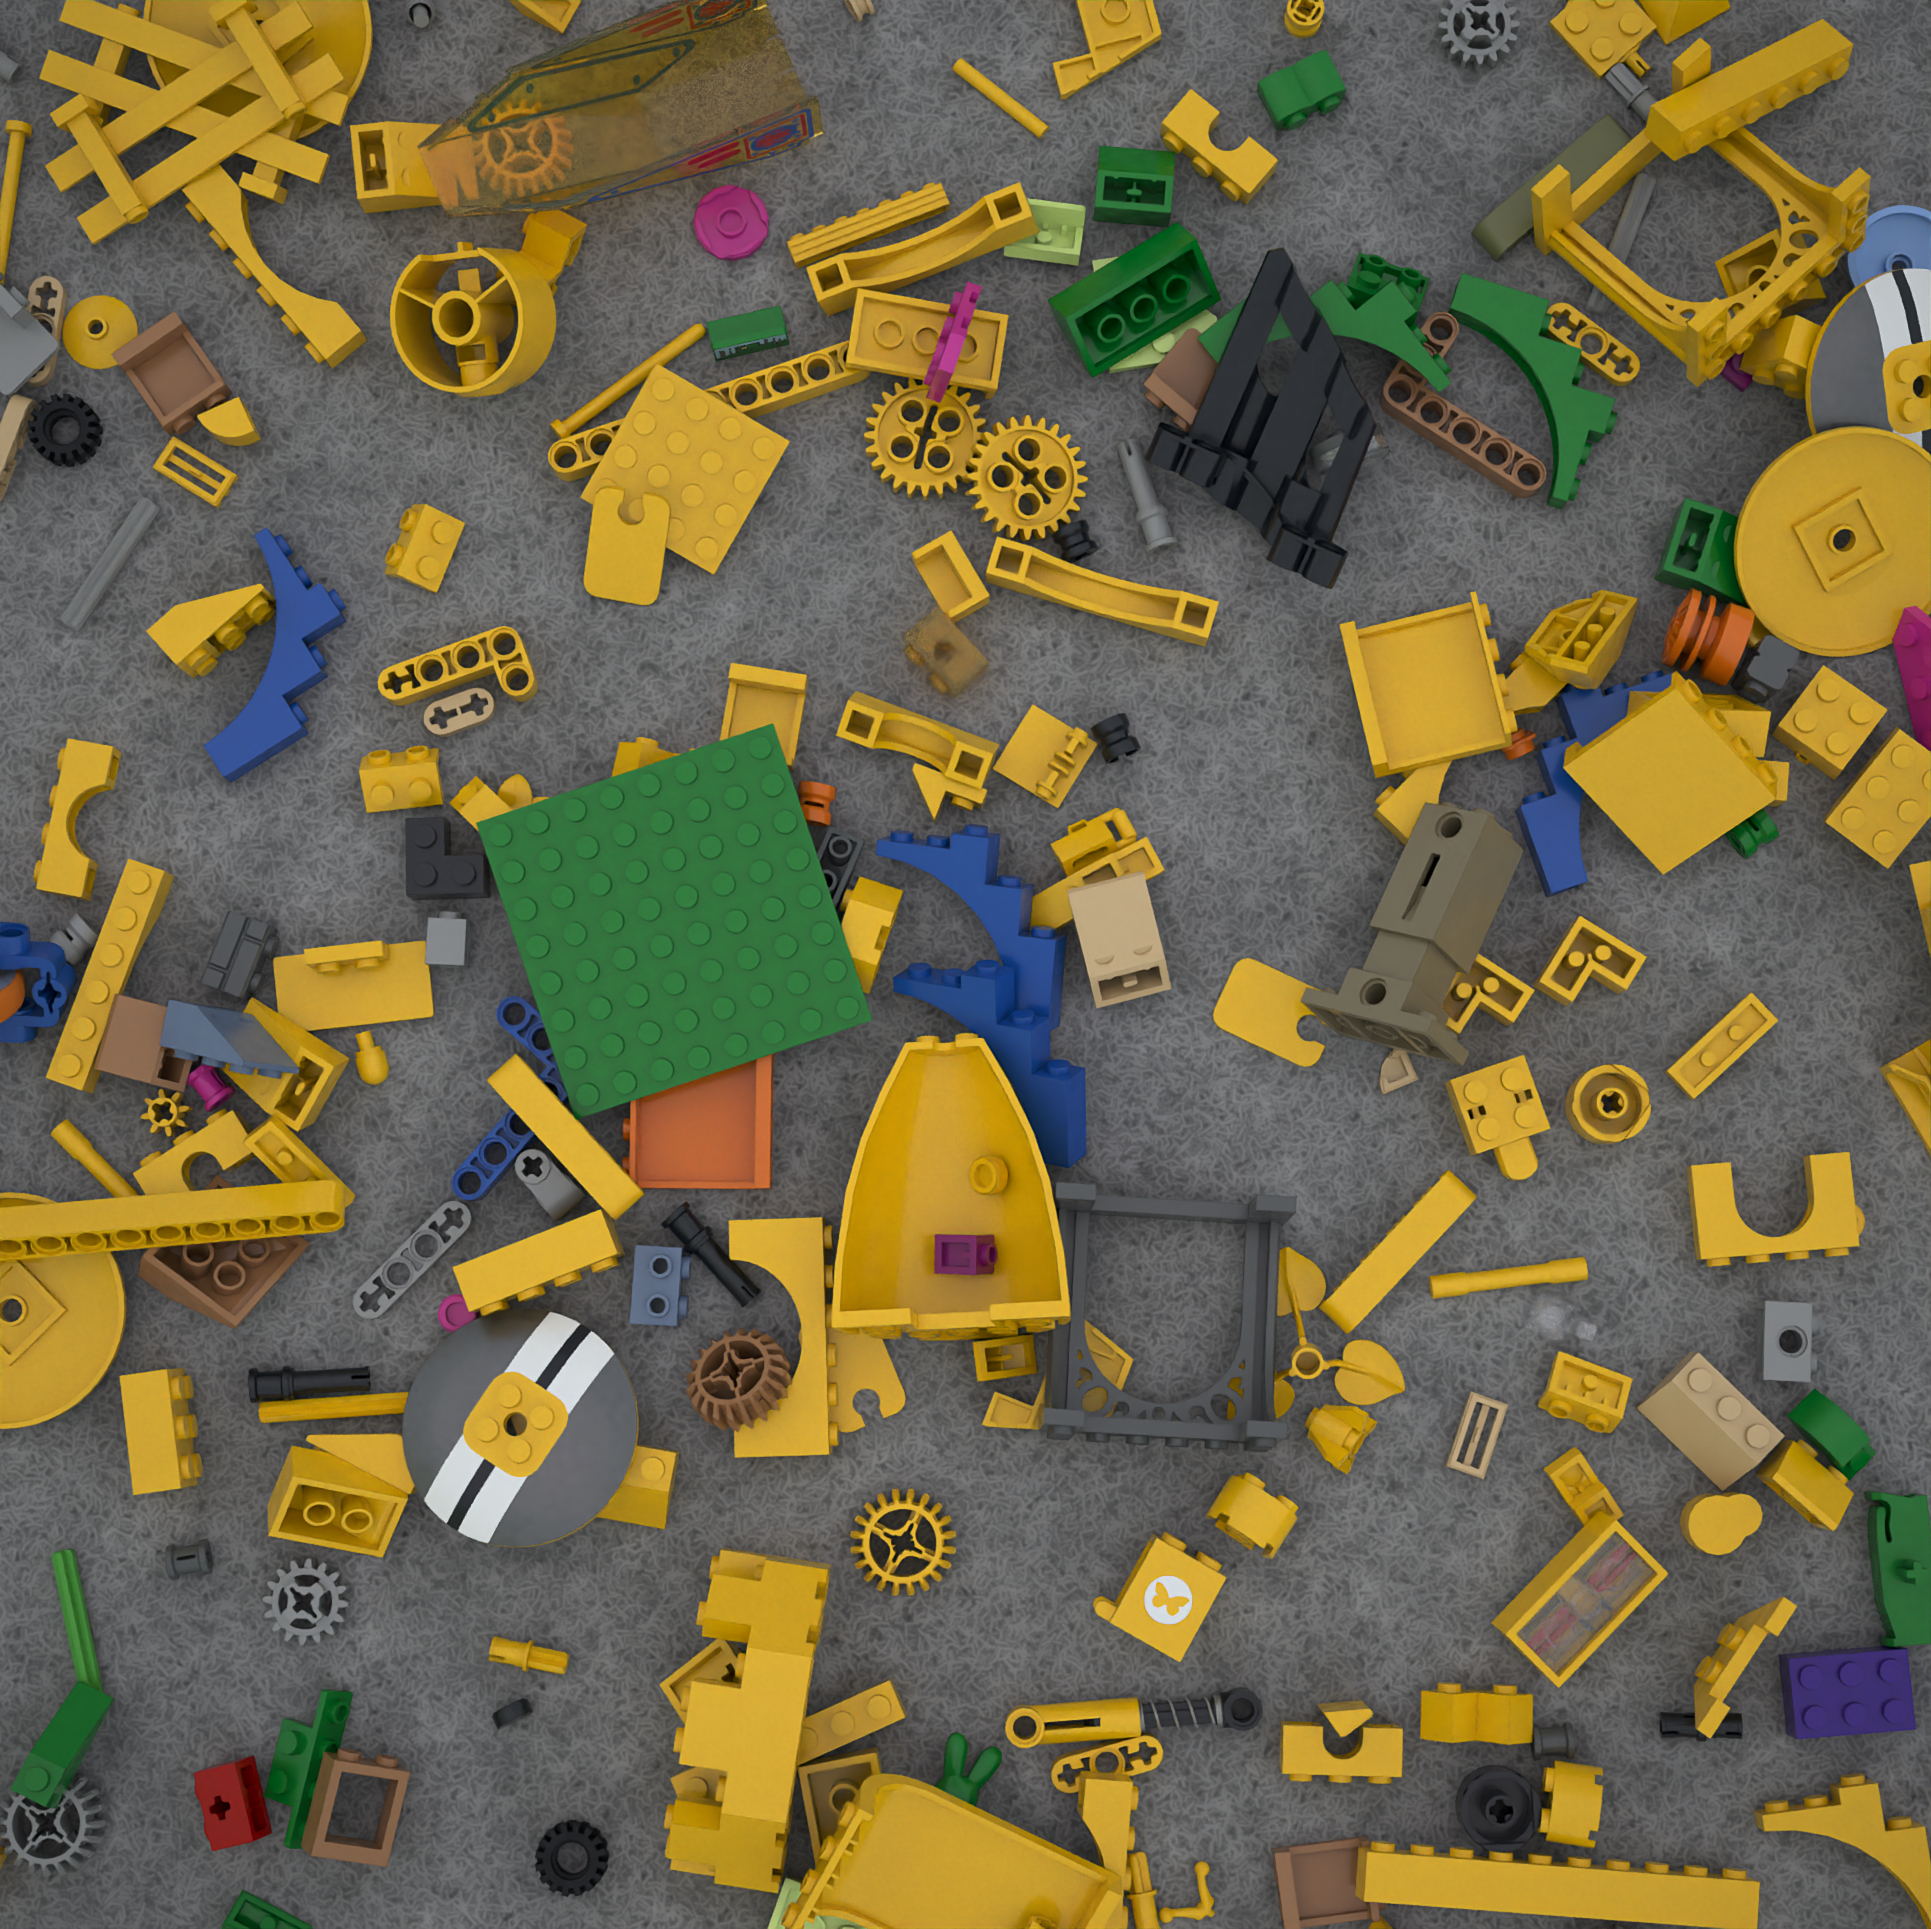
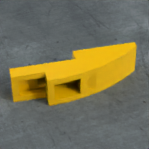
M1147 836L1116 853H1110L1035 895L1032 898L1030 930L1032 926H1049L1057 931L1074 922L1067 890L1139 871L1144 872L1146 882L1164 873L1165 869Z

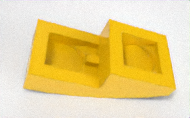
M1575 1446L1543 1469L1583 1527L1599 1510H1602L1616 1520L1624 1516L1607 1488L1598 1480L1582 1453Z

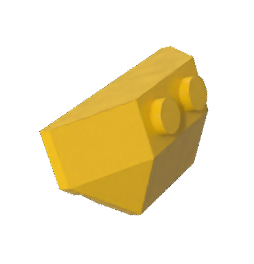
M1599 590L1592 593V598L1575 600L1551 610L1525 644V652L1557 680L1570 683L1579 689L1596 690L1621 656L1638 605V598Z

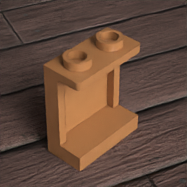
M175 311L111 354L155 414L160 425L170 436L175 432L183 434L192 429L196 424L195 419L197 415L228 402L227 397L233 393Z
M1366 1836L1271 1848L1282 1929H1301L1370 1919L1372 1922H1380L1379 1910L1386 1909L1385 1903L1365 1902L1355 1896L1359 1846L1371 1847Z

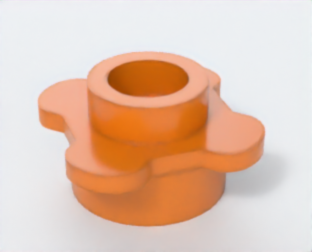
M1518 727V731L1512 732V746L1501 749L1506 759H1516L1532 751L1535 748L1532 741L1536 737L1535 732L1524 731L1522 727Z

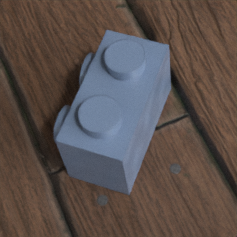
M635 1245L629 1324L680 1326V1319H687L689 1296L682 1295L683 1280H690L691 1256H685L683 1248Z

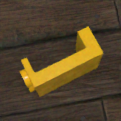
M731 663L728 676L730 684L720 741L773 723L788 769L793 771L809 682L807 675Z

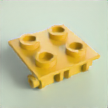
M1032 704L992 769L1058 809L1098 743L1089 739L1088 734L1078 727L1073 729Z

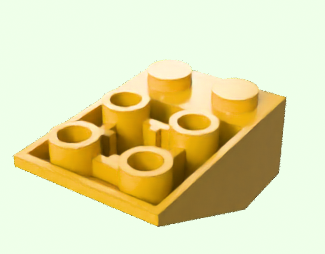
M392 121L350 125L357 199L365 214L478 201L475 169L472 164L473 154L470 150V145L472 144L471 131H467L466 126Z
M260 583L175 605L146 632L169 658L191 678L194 679L198 674L200 677H203L217 666L218 661L216 658L225 650L233 651L244 643L247 638L245 633L255 624L261 626L274 616L276 612L274 609L276 599Z
M252 997L243 1012L252 1014L300 1068L299 1074L282 1072L281 1079L258 1075V1068H254L253 1075L229 1071L230 1063L227 1062L225 1068L221 1069L265 1112L270 1115L275 1114L284 1124L299 1132L315 1122L350 1058Z

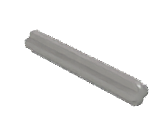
M1639 173L1634 180L1608 251L1624 265L1656 184V179L1645 173ZM1594 286L1587 302L1586 310L1595 315L1603 316L1611 300Z
M141 497L61 615L60 620L62 623L75 631L81 629L158 514L160 508L156 503L146 497Z

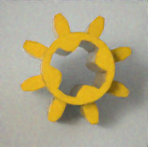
M159 1089V1098L155 1100L145 1098L144 1101L149 1105L148 1113L141 1115V1119L150 1120L153 1123L150 1128L151 1133L157 1134L165 1127L166 1135L168 1137H175V1127H189V1124L184 1121L185 1113L191 1112L193 1108L182 1106L180 1102L183 1099V1093L176 1092L169 1099L167 1090ZM162 1106L170 1107L169 1111L173 1114L171 1120L163 1119L164 1115L160 1112Z

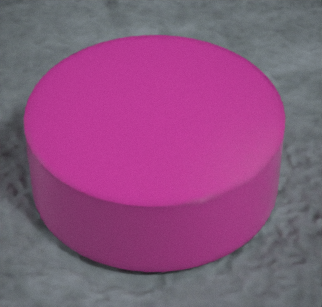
M455 1294L442 1301L438 1309V1319L445 1330L453 1333L467 1323L478 1319V1312H469L463 1295Z

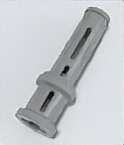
M1138 438L1128 440L1132 452L1131 456L1128 447L1123 441L1116 446V450L1119 452L1138 509L1135 521L1138 526L1142 527L1147 542L1145 547L1146 554L1154 556L1168 552L1179 545L1178 538L1172 536L1166 518L1169 515L1168 509L1164 504H1159L1140 446V440Z

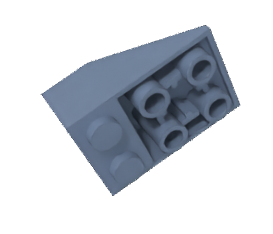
M169 999L159 1046L175 1049L174 1057L198 1061V1056H203L201 1064L225 1068L227 1062L230 1063L229 1071L253 1075L254 1068H258V1075L281 1079L282 1072L299 1074L300 1068L252 1014L222 1007Z

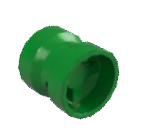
M1760 809L1726 832L1725 836L1742 858L1747 859L1757 852L1759 845L1762 843L1769 844L1778 838L1779 832L1770 816L1763 809Z

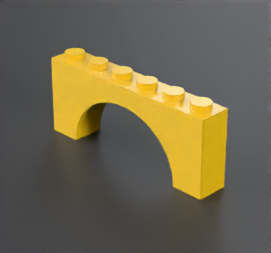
M826 1218L729 1220L730 1260L747 1261L773 1274L791 1295L799 1314L802 1329L800 1360L794 1377L791 1380L792 1384L786 1388L788 1398L777 1400L779 1411L770 1409L767 1412V1421L758 1418L754 1421L753 1429L743 1423L738 1432L734 1430L735 1458L832 1454V1446H839L838 1422L831 1421V1406H838L837 1382L830 1383V1367L837 1366L836 1343H829V1327H832V1304H828V1288H833L834 1265H827V1249H833V1226L826 1225Z

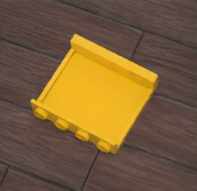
M1476 591L1470 593L1471 602L1357 630L1355 621L1339 624L1375 778L1512 746L1511 733L1518 731L1513 708L1505 710L1502 697L1509 696L1504 673L1496 674L1494 662L1500 661L1495 638H1487L1485 627L1491 626L1489 611L1486 603L1479 604Z
M1677 671L1672 673L1671 685L1586 746L1583 747L1577 741L1565 749L1563 764L1566 772L1663 875L1776 799L1778 781L1773 768L1767 762L1761 763L1753 755L1752 747L1745 737L1740 734L1736 736L1729 729L1727 720L1722 712L1716 707L1710 708L1702 699L1703 696L1698 686L1690 679L1685 680Z

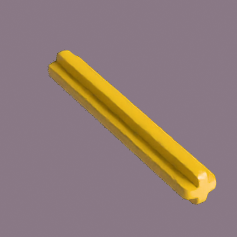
M409 1392L261 1402L258 1410L259 1419L262 1423L400 1414L404 1413Z

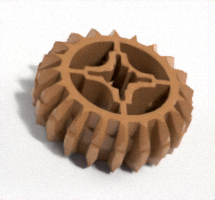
M740 1327L735 1336L725 1331L724 1337L720 1341L711 1338V1347L708 1350L699 1348L701 1359L690 1361L693 1372L686 1375L687 1383L689 1384L686 1390L692 1402V1407L697 1414L701 1415L706 1423L710 1425L715 1424L722 1431L730 1426L732 1430L738 1432L743 1423L753 1429L756 1419L760 1418L767 1421V1412L770 1409L779 1411L778 1399L788 1398L785 1387L791 1385L792 1382L789 1375L791 1365L785 1357L786 1353L781 1345H778L768 1334L762 1335L755 1328L747 1333L746 1330Z

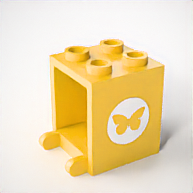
M1164 1531L1161 1537L1154 1533L1152 1534L1116 1601L1113 1602L1104 1596H1097L1093 1601V1607L1098 1616L1174 1660L1181 1662L1227 1577L1219 1571L1222 1567L1220 1562L1201 1551H1198L1196 1557L1185 1552L1187 1547L1185 1542Z

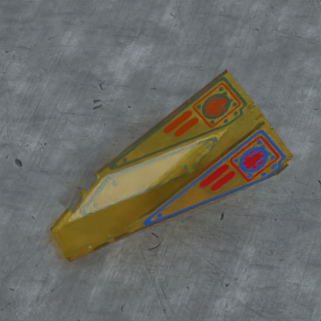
M672 0L509 67L505 71L507 76L485 94L481 91L474 97L476 100L474 104L455 120L452 117L448 119L417 147L448 219L565 210L779 156L810 143L811 138L823 134L819 100L816 95L807 98L796 71L781 75V72L792 68L793 64L781 38H775L768 42L766 40L779 33L769 9L764 8L768 6L767 0Z

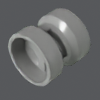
M77 912L69 919L68 926L63 931H56L48 939L50 942L61 946L66 960L73 966H77L84 959L85 952L90 948H95L100 933L84 916Z

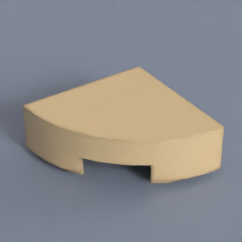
M1392 1050L1381 1065L1379 1088L1382 1095L1419 1080L1406 1051Z

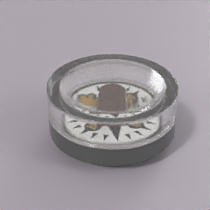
M1376 423L1377 427L1359 472L1380 462L1391 453L1380 423ZM1342 429L1330 434L1326 440L1314 446L1308 452L1320 482L1325 481L1343 441L1345 433Z

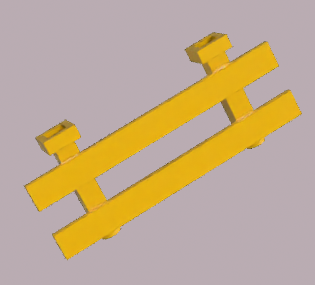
M66 0L59 21L103 37L94 66L49 50L39 79L78 94L82 93L93 99L101 111V114L96 116L95 120L99 127L103 128L110 123L107 119L112 107L127 112L158 91L122 77L132 49L191 70L220 51L221 48L139 18L141 14L139 10L121 3L115 9L93 0ZM254 68L228 84L260 97L268 92ZM293 68L292 73L288 75L292 77L301 70ZM331 90L306 106V114L341 127L351 97ZM196 105L167 124L166 127L199 138L229 117ZM305 114L293 121H287L286 119L236 152L257 161L253 175L245 172L242 173L238 184L239 187L284 205L288 190L281 187L280 184L285 172L321 184L330 155L296 142Z
M253 0L219 1L210 7L208 11L217 24L226 30H231L236 40L103 128H100L95 120V117L101 114L100 109L93 99L82 93L50 113L56 126L68 133H72L78 142L77 145L45 165L60 192L64 193L96 172L110 195L77 217L92 244H97L127 223L135 224L142 221L149 215L148 210L286 119L287 121H293L301 117L307 111L306 106L346 81L329 53L292 77H289L275 53L314 28L297 0L259 25L252 16L254 12L259 10ZM255 69L268 91L266 94L132 181L118 158L120 155L249 70Z

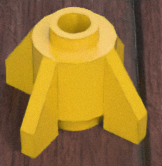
M1325 1404L1321 1409L1315 1407L1306 1420L1305 1428L1309 1430L1307 1438L1313 1441L1323 1458L1336 1469L1348 1474L1351 1471L1355 1454L1360 1449L1365 1437L1374 1430L1377 1421L1370 1418L1367 1412L1356 1406Z

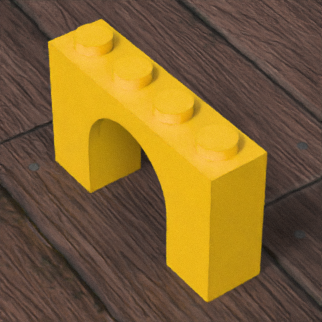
M1841 1152L1803 1157L1808 1200L1806 1212L1796 1228L1779 1237H1768L1758 1234L1750 1229L1740 1218L1735 1205L1731 1162L1687 1166L1696 1260L1706 1259L1707 1267L1731 1265L1730 1257L1746 1256L1747 1264L1770 1262L1769 1254L1785 1252L1786 1260L1810 1258L1809 1250L1824 1249L1825 1257L1849 1255L1848 1247L1860 1246L1850 1153Z

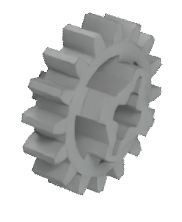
M1447 0V8H1441L1438 19L1442 22L1438 23L1436 34L1444 35L1440 40L1439 47H1450L1451 50L1447 58L1452 60L1459 56L1462 58L1460 62V67L1465 68L1468 61L1474 62L1476 70H1480L1483 61H1487L1491 68L1495 67L1498 60L1497 55L1505 60L1510 52L1508 47H1514L1518 37L1513 33L1518 32L1520 22L1512 20L1517 12L1516 7L1506 8L1507 0ZM1454 19L1457 21L1456 24L1460 27L1461 30L1460 35L1458 37L1456 36L1454 31ZM1497 19L1500 20L1502 26V36L1499 34L1501 30L1496 27ZM1479 24L1485 27L1484 29L1480 27L1477 30L1472 28V26L1476 27Z
M310 1557L306 1559L304 1567H302L299 1560L296 1559L290 1562L291 1572L284 1567L276 1570L280 1581L270 1580L267 1582L266 1585L273 1590V1594L263 1597V1602L272 1604V1609L267 1611L264 1616L265 1618H276L277 1622L272 1627V1630L275 1632L284 1628L286 1630L285 1641L288 1642L295 1635H299V1644L305 1645L308 1643L310 1635H312L316 1644L324 1641L323 1631L332 1636L338 1632L334 1622L343 1623L347 1620L348 1617L340 1611L341 1608L351 1605L350 1600L342 1598V1593L346 1592L350 1587L349 1584L339 1586L337 1580L342 1575L340 1570L332 1574L328 1573L330 1562H322L317 1568L315 1567V1559ZM312 1575L320 1580L315 1584H305L298 1576ZM283 1592L288 1595L287 1608L283 1610L282 1606ZM331 1592L332 1596L330 1613L325 1607L326 1595ZM311 1593L314 1597L310 1603L313 1609L311 1607L302 1609L299 1605L303 1601L300 1594L307 1595ZM298 1619H308L316 1627H301L294 1624V1622Z

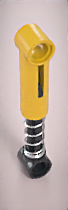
M1244 1687L1233 1688L1228 1692H1220V1695H1214L1211 1699L1202 1696L1201 1700L1190 1701L1185 1697L1183 1701L1171 1702L1169 1699H1166L1165 1703H1153L1149 1700L1147 1704H1142L1141 1701L1138 1702V1697L1041 1705L1022 1704L1015 1706L1009 1711L1005 1720V1732L1013 1745L1019 1748H1030L1035 1745L1141 1737V1732H1145L1146 1728L1158 1727L1162 1731L1164 1727L1177 1726L1180 1730L1182 1725H1195L1198 1728L1200 1724L1213 1723L1215 1727L1223 1725V1728L1246 1731L1253 1729L1259 1724L1263 1708L1261 1701L1255 1693ZM1237 1699H1248L1252 1703L1250 1715L1243 1719L1232 1716V1704ZM1021 1716H1029L1036 1723L1034 1732L1028 1736H1020L1013 1728L1015 1720ZM1084 1719L1083 1724L1046 1727L1044 1725V1722Z

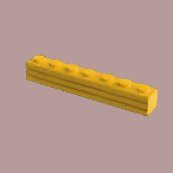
M928 183L920 191L915 193L907 191L901 194L899 199L891 201V199L884 200L878 204V207L870 210L869 208H863L857 211L855 216L849 218L847 216L840 217L834 221V224L829 226L819 225L808 234H795L787 241V247L797 269L950 210V203L942 183Z

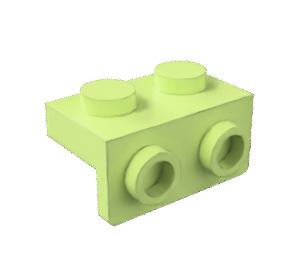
M1028 198L1040 232L1004 246L1003 256L1079 266L1086 207L1083 205Z

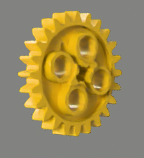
M909 378V388L903 389L896 382L894 383L896 395L891 396L884 391L881 393L885 403L884 406L873 403L872 411L878 418H866V425L874 430L864 433V441L874 443L865 449L867 457H877L871 463L872 470L876 471L884 468L880 476L881 482L885 483L893 478V491L896 493L904 485L907 487L908 498H912L916 489L921 490L923 500H927L930 490H935L937 496L940 499L943 498V487L948 486L951 491L956 493V480L960 479L964 483H970L964 480L963 476L968 474L967 469L974 471L973 468L965 464V461L969 458H978V455L971 449L972 445L984 443L980 437L982 432L977 431L986 427V420L982 418L974 419L980 413L979 404L968 407L971 394L968 392L960 397L957 396L959 386L952 385L949 390L946 389L942 401L939 403L926 398L930 386L923 384V382L922 385L917 386L915 380ZM936 406L938 410L931 426L932 439H928L921 468L915 469L914 464L920 451V436H923L925 433L931 407ZM908 408H917L923 413V416L915 422H909L902 417L904 411ZM949 417L956 419L960 425L955 431L946 432L939 427V423ZM905 443L910 445L913 451L908 457L898 458L892 453L893 448L897 444ZM937 453L946 455L950 460L942 468H935L928 461L931 456Z
M1030 415L1022 417L1020 426L1015 417H1010L1006 421V429L998 422L992 425L994 435L987 431L982 433L980 437L985 446L974 444L971 447L972 451L978 455V458H969L965 461V464L973 468L974 472L963 476L964 480L974 482V488L965 492L966 496H977L978 501L972 505L971 509L978 510L983 508L985 511L980 522L984 523L993 519L995 522L992 532H999L1003 527H1006L1007 539L1014 538L1017 531H1019L1022 541L1029 540L1032 531L1037 540L1045 538V528L1053 534L1059 530L1057 521L1064 525L1069 524L1071 520L1066 511L1078 512L1080 507L1073 500L1074 498L1086 496V493L1078 489L1077 486L1088 481V477L1078 475L1077 469L1085 466L1086 462L1075 461L1073 457L1080 451V447H1073L1071 449L1067 447L1071 435L1067 434L1059 438L1057 436L1058 424L1046 430L1045 418L1043 417L1038 419L1034 426H1032ZM1021 442H1027L1033 449V457L1030 461L1024 460L1019 455L1018 447ZM1002 453H1006L1008 455V458L1011 463L1006 462L1002 458ZM995 468L1003 470L1006 474L1007 482L1004 488L998 487L992 480V472ZM1048 469L1053 470L1059 476L1060 482L1057 489L1050 488L1045 482L1044 477ZM1028 471L1031 475L1028 479L1029 484L1023 486L1020 482L1023 478L1022 473ZM1040 493L1048 497V504H1045L1043 502V498L1040 495ZM1021 496L1028 497L1033 504V510L1029 516L1023 514L1018 507V501Z

